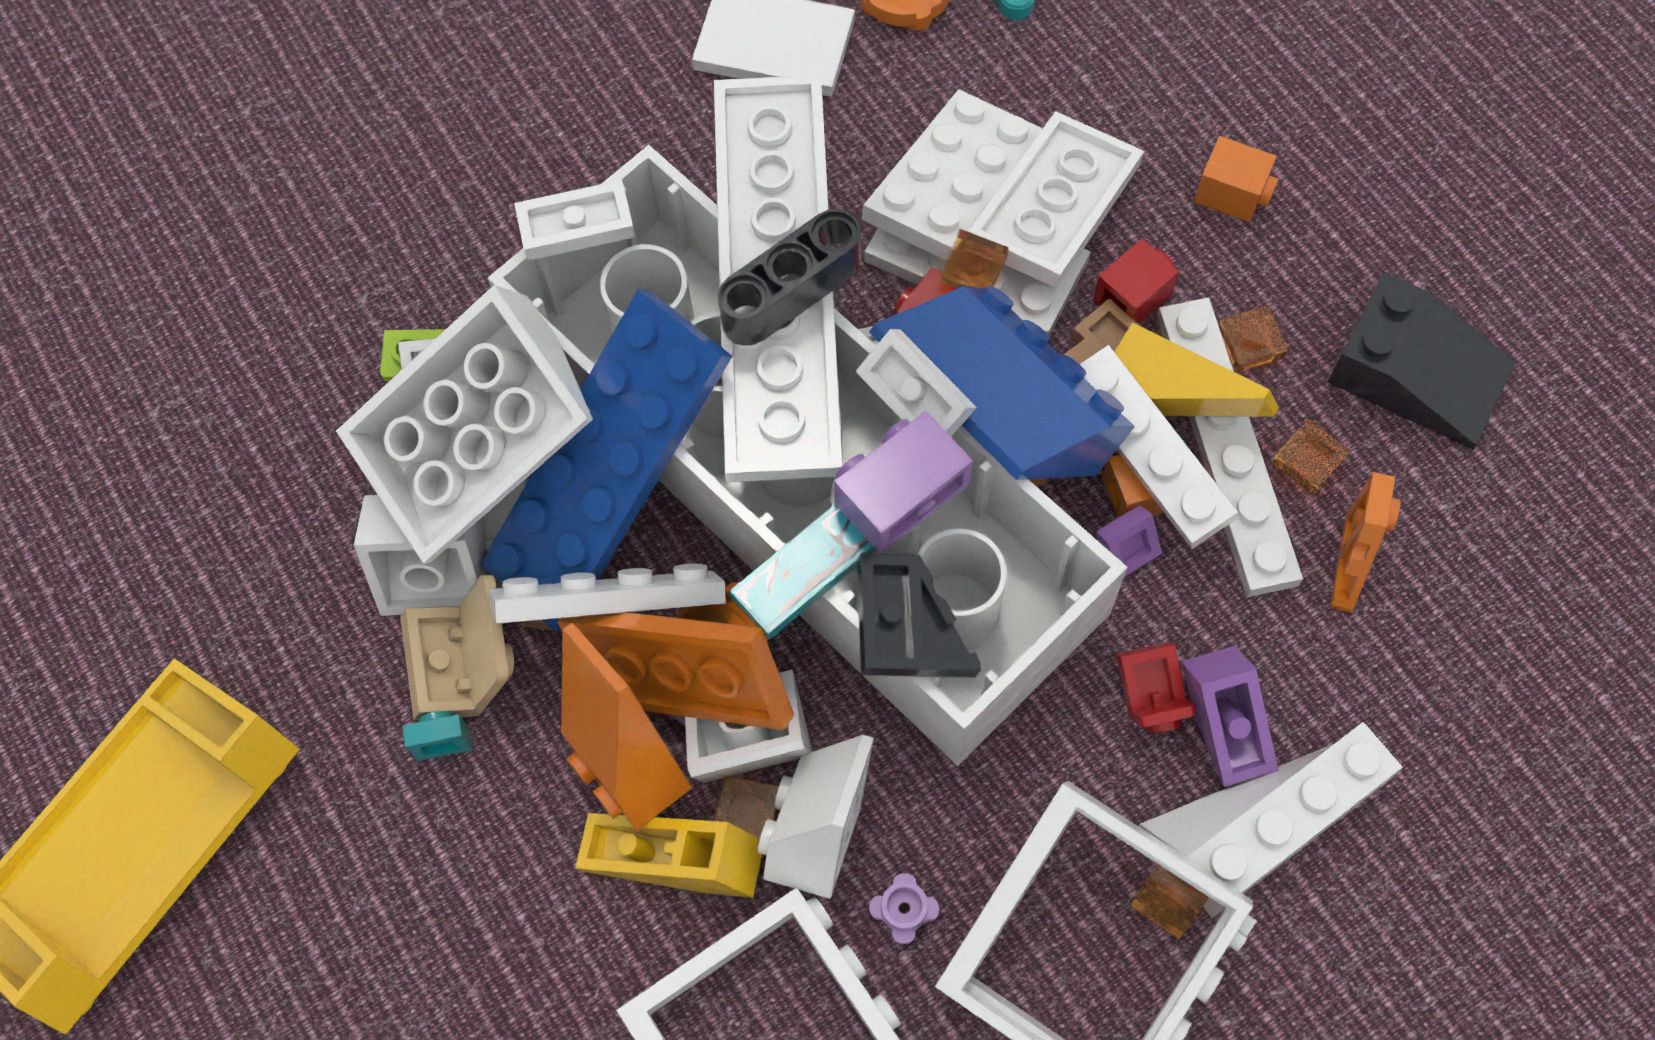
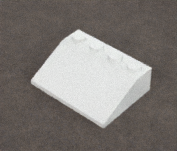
M493 285L338 428L336 432L422 563L430 564L591 422L593 418L558 338L530 298L526 295Z

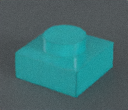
M448 711L430 712L420 716L417 723L402 725L405 748L417 761L473 750L470 728L459 714L452 715Z

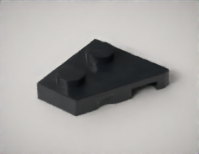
M861 553L857 560L861 675L975 678L981 671V662L976 653L970 654L954 627L957 619L946 600L936 593L933 586L934 579L920 555Z

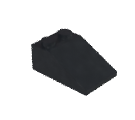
M1383 272L1328 383L1474 450L1515 362L1434 294Z

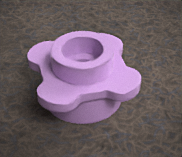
M902 873L894 878L893 885L885 891L883 896L872 898L869 910L874 919L883 920L892 930V938L895 942L908 944L915 939V931L925 922L934 921L937 918L939 905L934 898L926 897L924 891L916 885V879L912 875ZM903 903L908 904L910 907V911L906 914H902L898 909Z

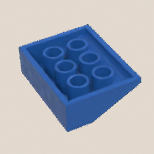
M962 286L879 321L869 331L880 342L890 329H900L977 407L962 426L1016 480L1096 476L1135 427L1121 414L1124 411L1123 405L1114 396L1104 390H1096L1084 379L1087 374L1085 369L1071 357L1064 354L1059 355L1047 344L1050 339L1049 335L1037 324L1029 320H1022L1011 309L1014 305L1013 301L995 287L987 286L984 289Z

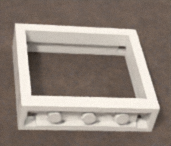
M1067 781L1061 785L935 987L1011 1040H1065L973 976L1078 811L1225 907L1142 1039L1183 1040L1192 1024L1183 1018L1195 998L1204 1003L1207 1002L1224 974L1222 970L1216 967L1218 961L1228 946L1238 952L1255 925L1256 920L1248 915L1253 908V901Z
M798 888L777 900L617 1009V1012L635 1040H666L651 1017L652 1013L785 922L794 918L875 1040H899L893 1030L901 1025L885 998L880 994L872 1000L859 981L867 973L852 949L848 945L838 949L826 930L833 926V922L819 900L813 896L806 901Z

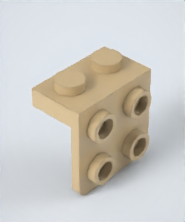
M481 575L459 607L405 608L400 616L414 720H418L420 716L426 713L436 711H448L452 715L459 714L460 717L479 716L506 683L508 677L512 676L514 670L512 646L504 642L503 623H496L490 612L489 589L496 588L493 575Z

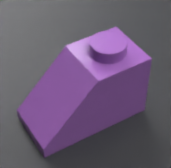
M1235 646L1181 661L1190 700L1194 703L1195 718L1222 785L1226 787L1277 772L1278 766L1256 668Z

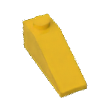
M1132 323L1114 351L1163 416L1274 417L1279 409L1270 389L1137 324Z
M588 813L575 869L705 894L753 898L762 854L758 853L760 838L729 822L654 817L636 831L624 815H618L612 819L609 814Z

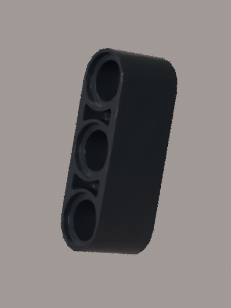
M829 209L821 212L729 276L721 284L718 291L722 330L726 337L733 343L742 346L758 344L852 278L861 264L860 224L855 216L848 211L840 209ZM831 243H840L845 245L840 249H831L825 247L826 245H829ZM788 274H795L801 276V278L795 281H785L780 279L781 277ZM742 306L757 308L755 311L746 314L735 312L737 308Z

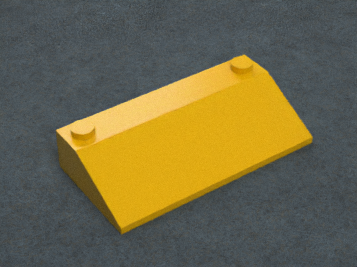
M174 658L0 860V992L14 1007L66 1035L78 1019L90 1009L101 991L269 786L284 772L287 764L300 749L257 714Z

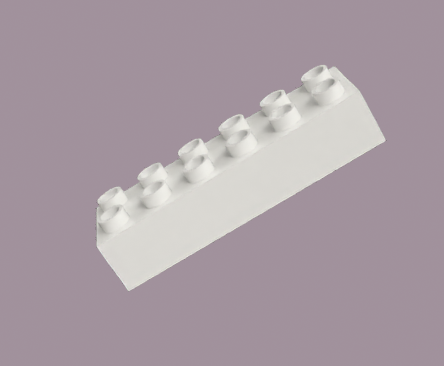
M650 145L646 146L602 183L623 181L635 238L527 261L523 248L488 277L491 287L496 285L530 298L558 338L580 389L637 290L651 291L721 346V317L718 304L720 278L717 204ZM834 309L843 466L852 457L858 454H863L866 457L882 445L881 441L884 435L901 419L855 372L876 345ZM722 375L659 478V481L753 571L835 505L834 481L836 477L746 482L726 481ZM962 425L952 438L973 460L970 484L882 554H914L921 556L934 579L933 586L936 593L946 600L957 619L954 627L970 654L975 652L981 662V671L975 678L863 675L957 766L1111 614L1128 568L1029 480H1016ZM856 567L802 612L800 616L861 673Z

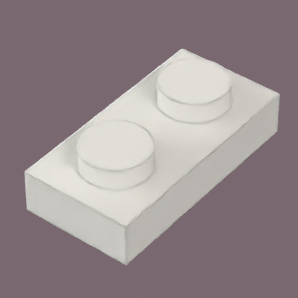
M622 180L514 203L527 261L635 238Z
M890 329L855 371L901 420L908 419L911 422L924 411H927L951 437L977 408L900 329Z

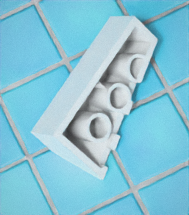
M1363 722L1338 742L1278 767L1277 772L1240 782L1139 824L1138 827L1244 894L1385 785L1403 767ZM1182 880L1211 918H1214L1225 909L1224 906Z

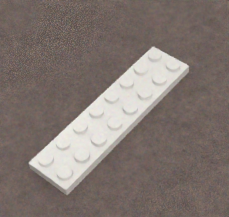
M821 75L714 80L720 286L729 276L819 213L828 210ZM788 274L781 277L780 279L785 281H795L801 278V276L795 274ZM833 291L764 341L755 345L742 346L733 343L726 337L721 323V347L733 356L722 373L726 481L746 482L836 477L842 467ZM742 306L737 308L735 312L746 314L755 311L757 308Z

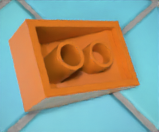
M573 623L563 629L561 733L574 751L566 760L586 786L593 780L597 781L600 786L592 792L612 819L623 813L637 831L692 789L626 682Z

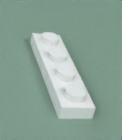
M1109 345L1080 364L1087 373L1084 379L1096 390L1101 389L1108 392L1123 405L1124 411L1121 414L1135 427L1117 451L1191 549L1238 518L1236 508Z
M704 564L677 565L674 567V574L652 575V570L646 568L624 569L618 571V578L596 580L595 574L571 573L562 575L561 583L538 585V579L519 577L504 580L503 588L489 589L490 612L496 623L726 603L725 581L715 572L708 571L707 565Z

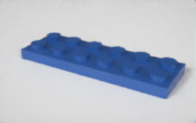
M637 290L580 389L593 420L532 473L480 565L502 585L504 580L519 577L538 579V585L561 583V576L571 573L595 574V579L599 580L733 356L651 291ZM559 618L542 619L555 632L562 631L557 622Z

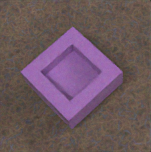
M1138 505L1096 531L1098 542L1128 567L1124 577L1162 554L1153 515L1141 505Z

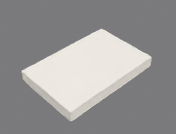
M711 0L692 58L693 70L738 79L821 75L822 95L832 97L854 25L855 9L809 0Z

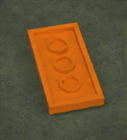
M626 612L559 618L557 621L562 632L571 623L579 629L626 682L644 711L783 731L794 716L761 627Z

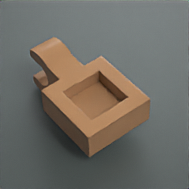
M1109 298L1073 328L1070 339L1077 345L1068 350L1064 355L1071 357L1081 364L1108 345L1115 351L1132 323L1139 324Z

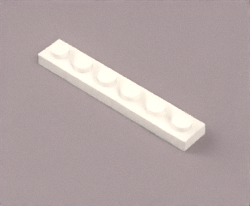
M1209 297L1159 307L1156 318L1163 338L1233 371ZM1188 416L1205 470L1238 511V518L1224 527L1246 597L1298 587L1303 577L1249 417Z

